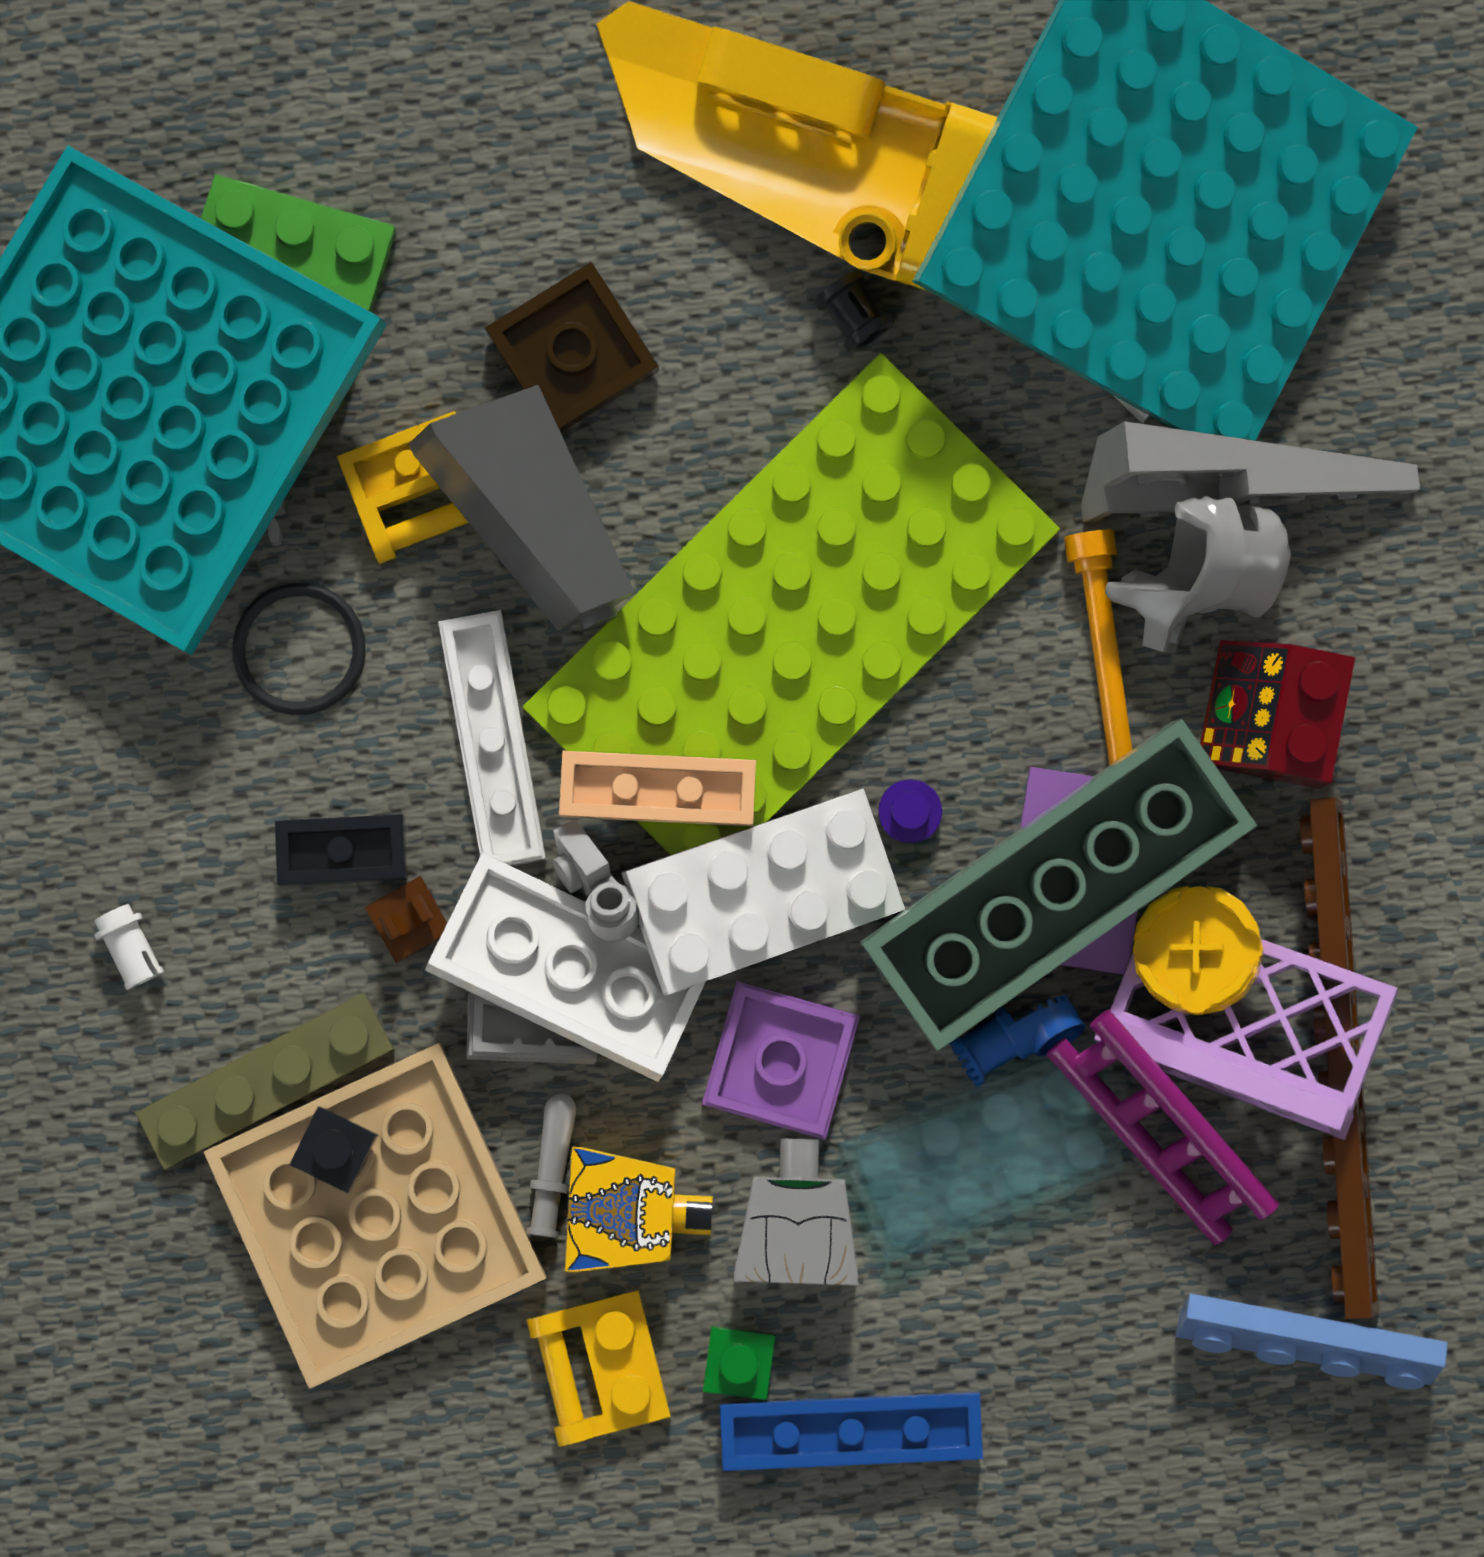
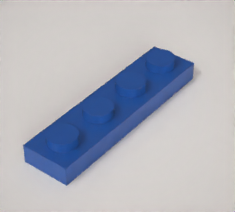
M979 1392L720 1403L723 1471L983 1459Z

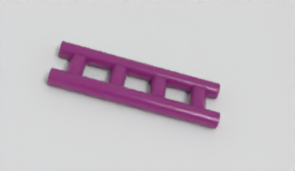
M1110 1010L1100 1014L1090 1025L1092 1030L1101 1039L1097 1043L1078 1053L1066 1038H1062L1047 1051L1046 1055L1213 1245L1220 1244L1232 1233L1233 1228L1223 1216L1246 1204L1259 1220L1265 1219L1276 1210L1279 1202ZM1117 1060H1120L1143 1086L1141 1090L1123 1101L1114 1094L1097 1074ZM1160 1108L1186 1135L1164 1149L1139 1122ZM1202 1156L1208 1160L1228 1183L1207 1196H1204L1181 1170V1168Z

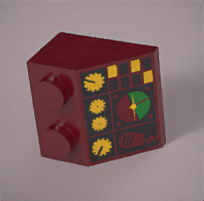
M1220 640L1200 745L1217 769L1321 790L1332 783L1356 657L1294 644Z

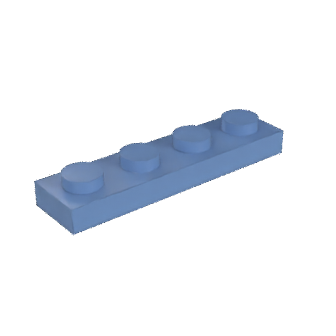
M1191 1293L1180 1310L1176 1337L1192 1340V1345L1203 1351L1224 1353L1230 1351L1231 1348L1257 1352L1256 1357L1259 1360L1271 1364L1289 1365L1293 1364L1295 1360L1321 1365L1320 1369L1323 1372L1339 1377H1354L1359 1375L1360 1372L1385 1377L1387 1384L1402 1389H1419L1424 1384L1431 1385L1445 1368L1448 1342Z

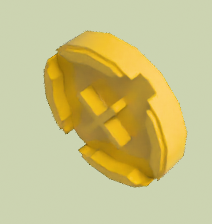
M1210 886L1175 888L1153 901L1138 921L1133 939L1135 941L1133 958L1136 973L1152 997L1173 1011L1193 1015L1223 1011L1245 997L1259 976L1264 953L1259 926L1244 903L1225 890Z

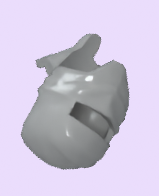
M1204 496L1201 499L1192 497L1176 503L1174 511L1177 522L1167 568L1157 576L1134 569L1123 576L1121 582H1108L1105 588V594L1110 600L1136 609L1145 618L1142 646L1165 652L1169 642L1177 645L1180 642L1187 618L1192 614L1199 612L1207 613L1217 609L1242 611L1252 617H1261L1272 607L1287 575L1291 550L1288 544L1286 527L1281 523L1279 516L1271 509L1245 504L1237 507L1232 498L1214 500L1209 496Z

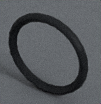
M288 583L272 588L257 597L243 612L236 625L232 641L234 667L237 677L245 690L258 703L275 712L288 715H310L326 710L341 701L358 680L366 656L365 635L361 622L352 607L338 594L323 586L310 583ZM290 596L313 597L331 605L345 620L352 637L353 654L349 669L343 680L331 692L321 698L308 702H290L278 699L267 693L256 683L246 661L245 643L248 631L255 618L265 607L277 600Z

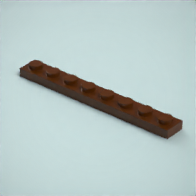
M1335 797L1309 799L1310 815H1301L1300 835L1304 854L1313 853L1315 878L1305 879V904L1308 917H1318L1319 942L1310 943L1309 956L1355 972L1343 802ZM1319 977L1325 991L1340 985ZM1356 990L1330 1001L1344 1032L1359 1026ZM1325 1006L1315 1007L1313 1014L1316 1044L1318 1045L1338 1036ZM1360 1038L1350 1042L1356 1057L1360 1050ZM1342 1045L1327 1052L1328 1071H1319L1318 1073L1319 1084L1340 1092H1344L1353 1068ZM1362 1086L1352 1112L1354 1117L1345 1140L1332 1135L1323 1136L1322 1145L1326 1175L1336 1174L1337 1200H1328L1327 1203L1328 1231L1330 1239H1340L1342 1265L1332 1266V1292L1335 1305L1345 1304L1346 1319L1373 1318L1379 1315L1364 1089Z

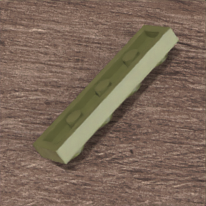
M363 992L135 1112L163 1169L168 1170L395 1049L366 993Z

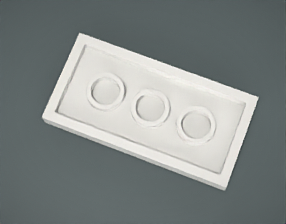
M864 789L622 872L625 885L631 890L636 900L639 925L663 995L675 993L905 910Z
M482 852L425 971L659 1082L705 982L669 995H663L640 928L636 927L632 934L618 942L600 939L589 928L585 911L586 902Z

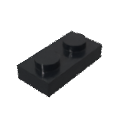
M403 814L275 821L277 885L279 886L408 880L405 816Z

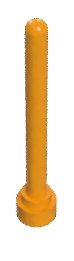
M1105 529L1068 535L1064 537L1067 563H1074L1076 575L1082 574L1110 766L1133 748L1112 602L1105 594V588L1109 582L1107 571L1113 569L1112 557L1118 554L1114 530Z

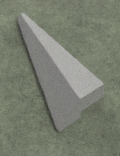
M1124 421L1098 436L1081 509L1083 523L1100 522L1101 519L1114 513H1139L1140 518L1159 516V512H1175L1174 507L1177 502L1192 497L1201 499L1204 496H1209L1214 500L1232 498L1237 507L1243 504L1266 507L1299 504V501L1304 500L1306 495H1337L1338 500L1357 498V494H1409L1419 491L1420 485L1416 464Z

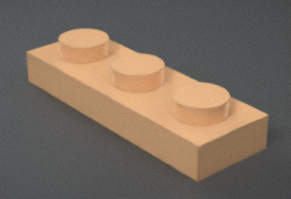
M562 751L559 816L563 818L753 827L756 760Z

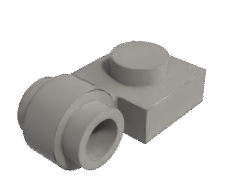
M574 818L553 830L558 857L552 860L555 872L570 893L579 889L585 897L588 925L595 936L609 942L624 940L634 932L639 923L636 900L629 888L614 880L610 873L609 863Z

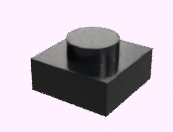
M318 1106L289 1165L339 1190L351 1193L379 1134L322 1106Z

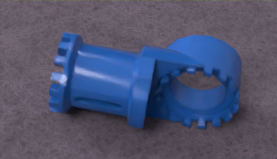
M1066 995L1054 997L1055 1004L1050 998L1046 1001L1047 1008L1044 1009L1042 1004L1036 1006L1037 1010L1029 1011L1027 1016H1024L1017 1022H1014L1006 1009L1001 1006L994 1011L993 1019L963 1037L958 1036L951 1041L949 1045L955 1055H959L957 1057L959 1062L961 1060L967 1061L962 1064L963 1069L967 1068L965 1072L974 1086L977 1088L984 1084V1076L1017 1056L1022 1060L1034 1053L1038 1057L1047 1056V1051L1060 1039L1066 1038L1071 1043L1078 1038L1085 1030L1086 1025Z

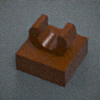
M421 876L365 907L397 964L440 940L448 923Z

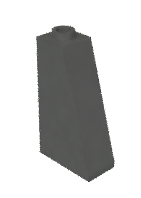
M539 385L432 422L409 443L414 457L557 630L580 622L583 630L588 631L618 616L615 606L634 593V590Z

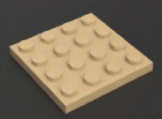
M441 1043L428 1047L204 1151L205 1157L309 1389L547 1278ZM318 1106H322L379 1134L351 1193L339 1190L289 1165Z

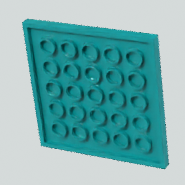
M1059 0L912 282L1170 428L1256 441L1418 127L1206 0Z
M67 145L0 257V544L192 656L387 324L379 316Z

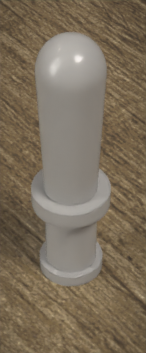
M566 1094L553 1095L545 1105L537 1180L530 1181V1188L536 1189L531 1225L530 1228L527 1227L526 1234L558 1238L559 1232L556 1231L561 1193L568 1194L569 1185L563 1184L576 1117L575 1102Z

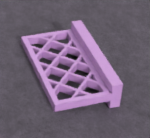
M1261 939L1264 950L1263 957L1279 963L1265 969L1261 963L1259 976L1252 986L1263 982L1277 1013L1241 1029L1232 1007L1229 1006L1225 1009V1012L1234 1032L1208 1043L1194 1037L1185 1017L1189 1015L1188 1013L1172 1010L1150 1021L1127 1013L1136 989L1145 986L1136 973L1134 953H1132L1110 1011L1166 1074L1345 1140L1354 1117L1352 1112L1399 992L1398 988ZM1292 968L1308 972L1319 994L1283 1010L1269 979ZM1319 977L1340 985L1325 991ZM1353 990L1379 998L1371 1021L1347 1032H1344L1330 1002ZM1324 1004L1338 1036L1302 1051L1288 1019ZM1179 1020L1185 1034L1164 1026ZM1282 1023L1296 1055L1271 1066L1256 1061L1246 1038ZM1096 1034L1094 1039L1096 1040V1042H1098L1101 1039ZM1365 1035L1356 1057L1350 1042ZM1239 1042L1245 1056L1224 1048ZM1343 1045L1353 1066L1344 1092L1317 1083L1307 1061ZM1301 1064L1307 1079L1286 1072V1070Z

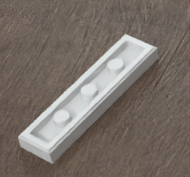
M498 610L438 621L480 856L483 852L510 866L546 860L502 612Z

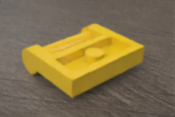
M455 411L337 456L379 564L397 558L395 551L469 523L453 503L388 528L385 527L380 512L440 489L438 484L414 457L409 443L430 423L456 414Z
M639 1290L526 1320L530 1338L538 1339L559 1425L553 1427L558 1447L671 1417ZM581 1326L602 1409V1414L584 1418L562 1333L564 1330Z

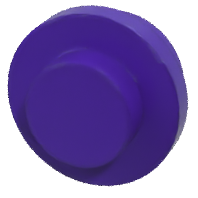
M907 779L894 783L884 792L878 807V817L884 831L894 840L908 844L918 843L929 838L938 828L942 818V805L939 796L928 784L919 780Z

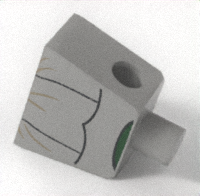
M781 1138L779 1177L753 1176L734 1269V1281L858 1285V1270L845 1180L818 1178L819 1140Z

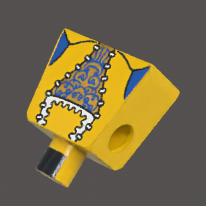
M572 1147L565 1272H580L671 1260L673 1233L711 1235L713 1196L676 1195V1168L585 1147Z

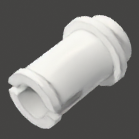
M129 904L118 907L94 920L99 930L94 936L97 941L104 940L125 982L126 990L136 987L137 984L139 986L164 973L138 923L143 919L141 913L134 914Z

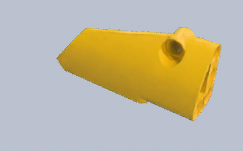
M628 1L596 23L628 116L637 149L847 261L860 270L927 291L912 281L998 117L949 101L946 104L886 86L884 80L734 31L715 26L712 28ZM864 224H875L881 227L886 236L884 251L872 260H861L856 257L850 245L853 232Z

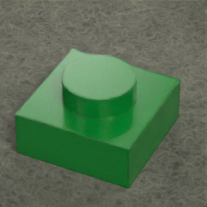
M711 1326L703 1392L767 1400L775 1334Z

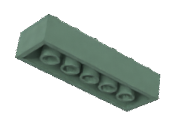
M1183 719L1175 720L860 941V944L931 1045L939 1051L1255 828L1257 824Z

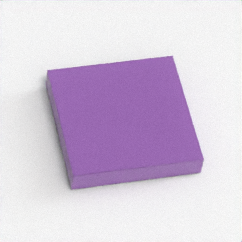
M737 981L702 1105L825 1140L860 1016Z

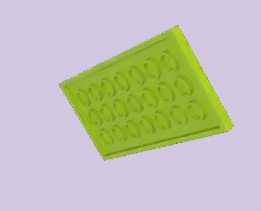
M880 353L618 612L616 618L607 622L522 707L565 751L756 760L754 827L770 821L1060 531V528ZM636 821L670 856L751 828L749 826Z

